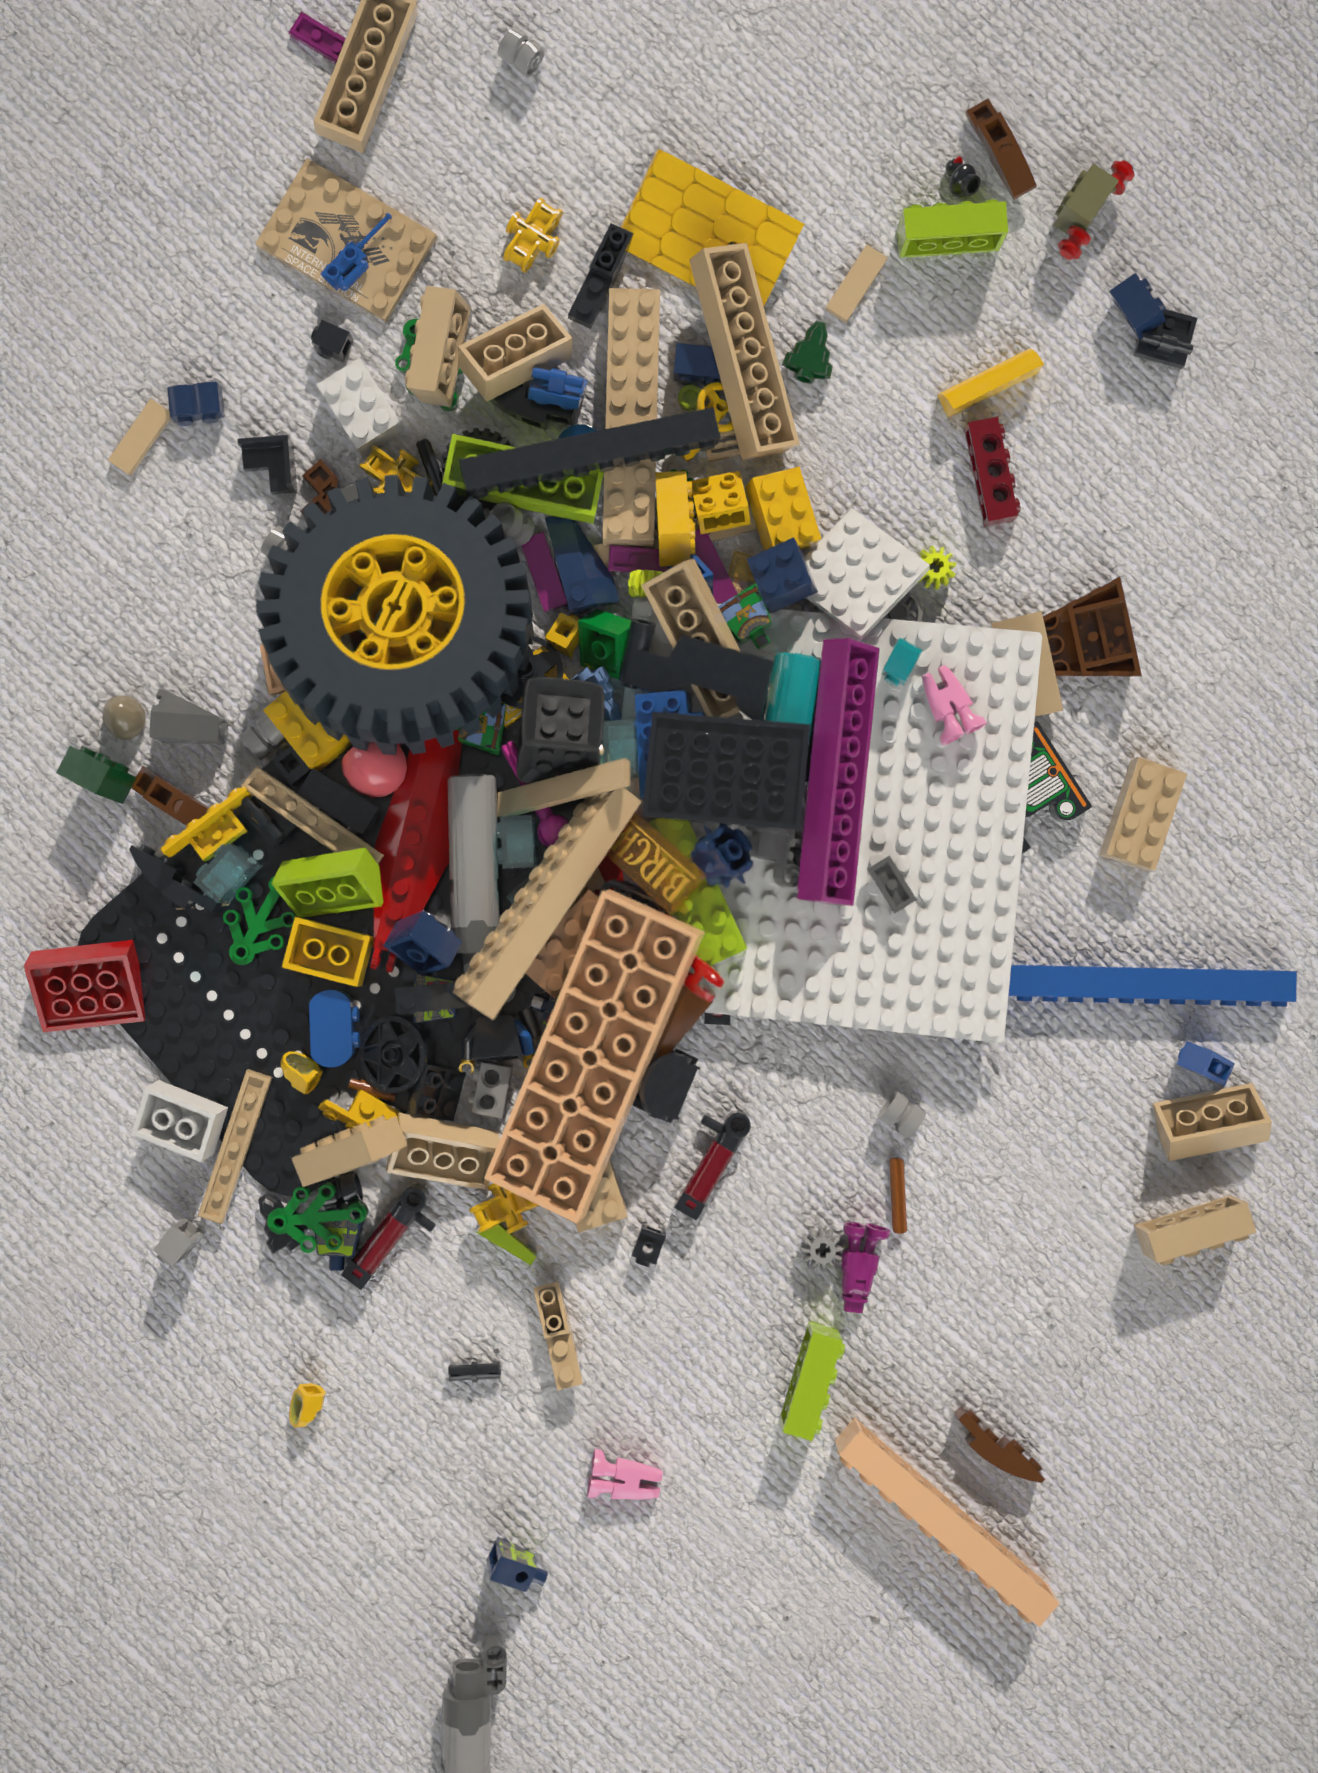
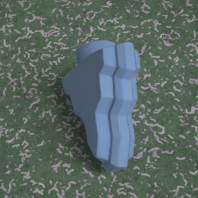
M603 666L593 671L585 667L572 680L587 681L602 686L605 696L604 718L613 723L617 722L622 718L619 704L613 698L614 689L609 682L610 675Z

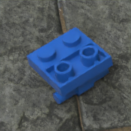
M537 367L533 368L532 377L534 380L529 388L528 399L535 400L538 404L558 405L565 410H578L587 390L588 380L568 375L567 371L554 368L551 371Z

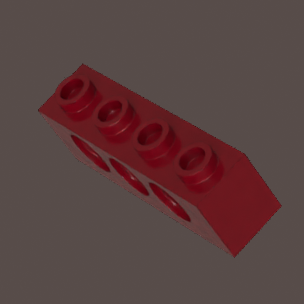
M998 417L968 422L964 428L984 527L1013 522L1019 516L1018 513H1020L1021 507L1019 499L1014 496L1013 488H1015L1016 484L1014 474L1009 472L1008 464H1010V453L1008 448H1004V426L999 424ZM983 443H991L994 451H986L983 448ZM988 467H995L999 471V476H991L988 472ZM993 492H1001L1004 496V501L995 500Z

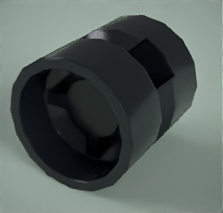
M355 1170L340 1174L339 1179L333 1176L319 1181V1188L324 1183H332L336 1188L334 1196L323 1204L326 1211L341 1209L344 1203L349 1206L354 1201L363 1202V1190ZM323 1188L324 1194L331 1195L329 1188Z

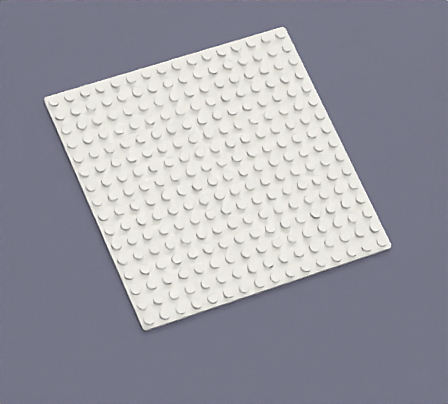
M635 598L632 619H643L656 624L651 653L669 657L673 648L648 598ZM767 608L772 626L765 630V633L771 643L758 651L752 640L741 645L735 639L740 651L774 660V656L782 652L809 655L821 660L823 639L851 638L880 648L854 906L797 900V887H780L775 883L773 879L775 861L751 857L753 865L749 871L743 874L745 884L737 878L731 880L728 888L718 884L748 949L711 966L723 977L725 982L722 988H718L705 978L702 980L701 983L716 995L712 1000L713 1003L705 1012L986 1042H1003L1042 635L1039 632L883 618L861 641L826 613L783 609L771 613ZM899 638L923 650L904 686L901 684L895 686L884 680L885 676L881 674ZM946 665L952 671L972 700L973 705L969 707L971 712L984 717L987 723L984 727L971 734H966L964 731V735L961 738L947 745H942L940 741V735L944 730L943 720L935 721L921 677L929 672L935 680L938 689L944 688L945 686L938 673V668ZM691 684L664 691L686 690L691 694L692 712L705 713ZM625 687L617 760L625 758L630 761V786L624 788L642 801L630 818L640 827L657 818L642 816L644 799L640 798L635 695L657 692L640 687L638 689ZM766 697V701H765V705H764V709H763V713H762L761 720H764L765 709H766V703H767V697ZM815 709V715H814V721H813L812 731H813L814 726H815L816 709ZM741 711L728 717L750 719ZM957 713L954 716L963 729L961 718ZM805 781L801 831L796 830L794 839L803 840L805 807L808 795L807 781ZM628 821L629 826L633 829L631 831V835L633 837L636 834L635 828L637 827L633 823ZM689 821L697 839L706 835L703 828L704 824L712 831L718 829L719 826L718 823ZM726 824L734 830L739 828L751 843L753 831L746 830V826ZM639 836L633 842L637 858L645 850L642 843L640 846L638 845ZM790 847L789 852L795 854V849ZM646 856L644 860H642L641 862L649 861L648 856ZM888 856L891 857L917 899L895 914L867 871L868 868ZM649 864L648 867L651 873L653 867L652 864ZM789 869L784 874L787 882H790L792 879V873ZM656 874L651 879L653 884L658 879ZM659 884L656 889L654 888L655 894L664 897L663 888ZM658 905L659 912L664 913L662 906ZM673 912L670 917L676 919V917H675V915H674V912ZM690 967L689 972L694 974V970Z

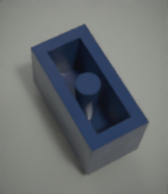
M1134 273L1109 292L1113 302L1140 339L1144 331L1151 332L1166 321L1163 314L1166 307L1159 297L1153 298L1150 293L1153 289L1147 279L1141 280L1137 273Z
M677 343L673 380L678 381L681 385H692L694 382L703 383V386L714 382H721L712 346Z

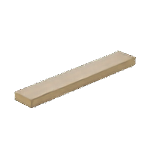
M623 758L498 792L497 816L504 819L630 786V761Z
M256 766L241 785V787L245 786L256 798L334 853L366 848L377 864L384 857L380 852L260 767Z
M250 1069L246 1070L198 1217L219 1224L224 1223L273 1077Z

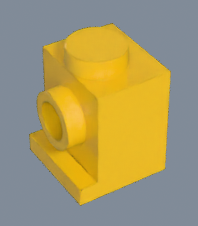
M560 613L545 639L558 652L572 658L574 655L573 651L579 643L578 620L580 618L572 614L567 616Z

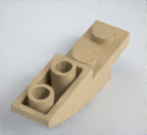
M559 1282L534 1287L533 1290L544 1338L549 1350L557 1390L584 1384L578 1362L579 1357Z

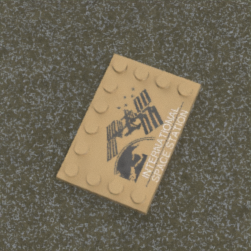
M306 158L255 244L269 255L387 323L438 237L433 231ZM390 213L392 219H389L361 250L368 258L366 260L369 265L368 269L347 291H342L340 288L336 291L322 278L320 273L339 255V251L343 250L347 243L352 241L356 245L358 242H361L386 216L385 214ZM355 265L346 273L344 278L352 271Z

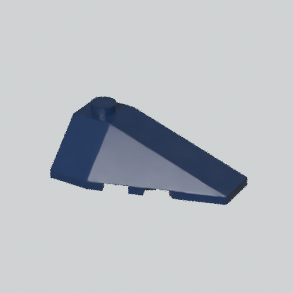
M557 516L546 517L545 521L570 614L575 615L620 603L613 576L577 522Z

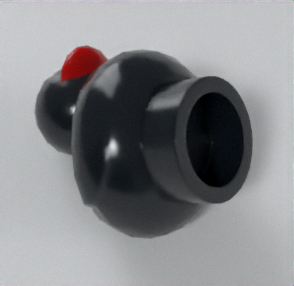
M960 156L949 160L945 170L951 176L949 182L951 193L956 197L974 195L981 183L974 167L967 163L963 164V159Z

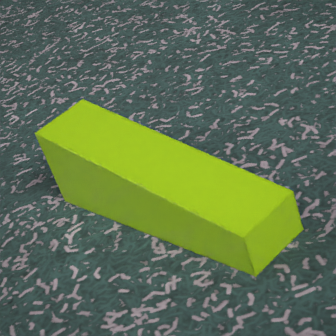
M501 1223L482 1233H479L477 1230V1234L529 1265H532L537 1256V1253L513 1233L508 1234L507 1228Z

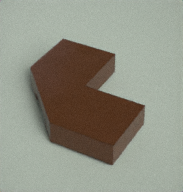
M320 459L302 476L318 493L309 503L313 501L323 514H326L331 510L327 492L339 487V479Z

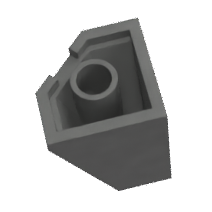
M164 689L158 690L156 696L157 699H160L159 704L153 705L150 711V738L163 743L224 745V739L228 737V724L225 723V719Z

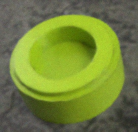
M691 384L682 387L678 393L679 406L687 412L696 411L697 398L701 389Z

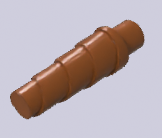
M351 1078L348 1086L350 1089L357 1090V1093L363 1090L375 1098L394 1102L396 1093L379 1091L363 1079L359 1081Z

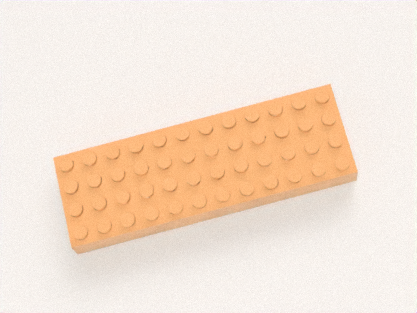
M612 890L602 891L484 1179L575 1223L580 1222L586 1216L640 1088L643 1076L648 1069L704 936V931Z

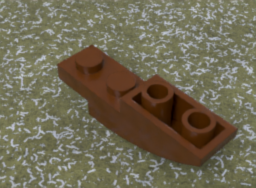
M989 99L966 110L968 121L989 153L991 164L1013 200L1035 189L1037 185L1032 172L1001 112L997 113Z
M142 766L131 788L142 795V798L184 825H187L194 819L199 820L207 814L208 806L190 794L183 792L148 767Z
M960 1406L954 1412L957 1419L970 1431L965 1437L968 1445L989 1463L1022 1479L1040 1483L1045 1480L1040 1472L1043 1469L1042 1466L1033 1457L1028 1460L1022 1454L1025 1449L1014 1438L1010 1441L1004 1435L999 1440V1437L989 1427L985 1430L979 1424L981 1419L972 1409L967 1412Z

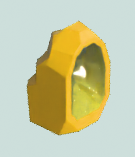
M287 1052L281 1058V1069L284 1077L291 1082L293 1088L303 1094H309L321 1079L323 1071L319 1065L306 1055L298 1052Z
M313 1383L299 1384L293 1392L290 1402L289 1419L294 1428L306 1427L308 1423L314 1420L317 1412L322 1409L326 1391L321 1386Z

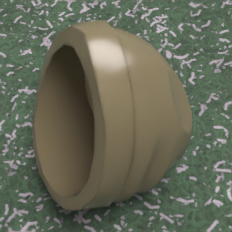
M115 696L107 701L103 708L102 718L109 732L118 739L129 740L135 738L143 731L146 722L145 712L136 699L129 696Z

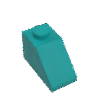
M899 638L881 672L885 676L884 680L895 686H898V684L904 686L923 650Z

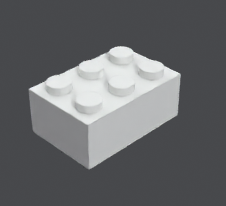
M360 358L317 384V387L362 457L372 451L371 447L373 445L379 447L404 431L401 422Z
M158 1080L145 1087L132 1135L202 1162L215 1152L228 1107Z

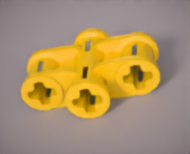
M540 197L526 220L521 217L519 212H515L506 227V232L508 234L513 233L515 236L507 246L503 260L506 262L511 261L519 266L522 272L527 273L540 251L544 252L545 257L550 259L560 244V238L557 236L552 237L551 234L558 226L563 216V210H556L545 203L544 198Z
M373 445L371 447L372 452L365 462L360 463L358 467L372 478L381 482L377 488H373L375 494L385 493V475H398L405 492H411L414 477H420L411 470L414 466H418L419 461L403 449H400L399 457L397 460H394L384 451Z
M493 1183L487 1186V1189L492 1191L494 1198L475 1205L469 1209V1212L475 1216L479 1225V1233L505 1221L508 1227L506 1231L510 1234L529 1225L528 1221H524L521 1213L532 1210L540 1205Z

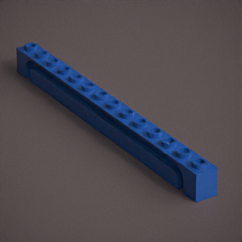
M1011 965L1008 996H1017V1001H1032V996H1039L1045 1002H1058V997H1068V1002H1083V997L1093 998L1094 1003H1109V998H1118V1003H1134V999H1144V1004H1160V999H1169V1004L1181 1005L1185 1004V1000H1195V1005H1211V1000H1220V1005L1236 1006V1001H1246V1006H1262V1001H1271V1006L1287 1007V1002H1296L1297 971Z

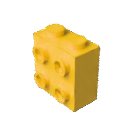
M740 471L691 480L692 497L700 534L751 524L748 502Z

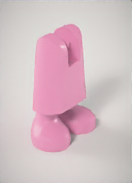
M946 665L938 668V673L945 686L944 688L938 689L935 680L929 672L921 677L935 721L943 720L944 730L940 735V741L942 745H947L961 738L964 735V731L966 734H971L984 727L987 723L984 717L971 712L969 707L973 705L972 700L952 671ZM957 713L961 718L963 729L954 716Z
M594 1449L587 1498L594 1499L602 1493H611V1499L641 1500L658 1498L660 1494L659 1487L641 1482L642 1480L661 1481L663 1471L619 1457L616 1458L615 1464L606 1461L604 1452L601 1449ZM600 1476H610L613 1477L612 1481L605 1480Z

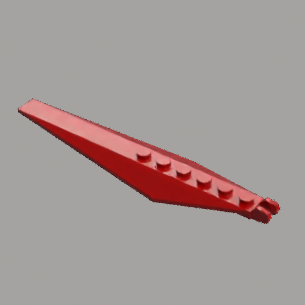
M458 730L453 731V745L442 748L438 740L433 738L424 741L426 753L412 754L409 751L406 759L407 770L404 781L394 791L375 842V850L384 856L378 864L383 904L382 906L374 907L373 948L375 950L371 960L372 969L378 968L382 950L389 951L383 945L396 922L423 911L449 864L447 779L450 776L459 775L462 743L458 740ZM390 953L386 964V972L389 973L393 972L397 956L393 953Z

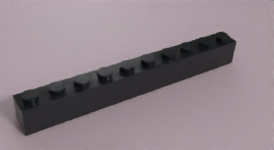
M711 407L459 459V465L466 496H473V498L477 499L483 498L493 491L507 493L517 486L524 485V488L535 487L541 481L559 482L564 480L565 476L583 477L590 474V471L600 469V472H607L615 469V466L623 464L626 467L638 465L642 460L660 461L666 455L684 456L689 454L690 450L699 448L700 451H708L715 448V445L718 444L720 433L714 408Z

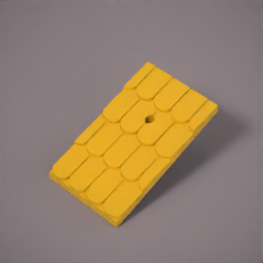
M657 149L620 227L634 233L628 253L695 288L696 284L689 262L693 256L703 248L727 246L730 242L732 245L747 243L762 303L765 306L775 282L805 224L661 149Z

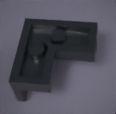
M288 435L237 439V444L242 449L243 470L245 472L269 470L270 493L272 495L297 493L294 443Z

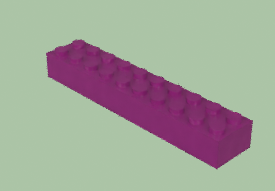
M851 638L823 639L799 883L797 885V900L854 906L880 651L878 647Z

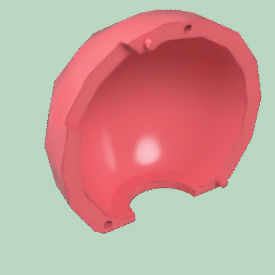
M370 742L367 751L354 748L353 746L343 756L341 761L343 776L348 785L359 794L371 798L384 797L396 791L404 781L407 770L406 757L399 744H397L396 755L383 754L375 742Z

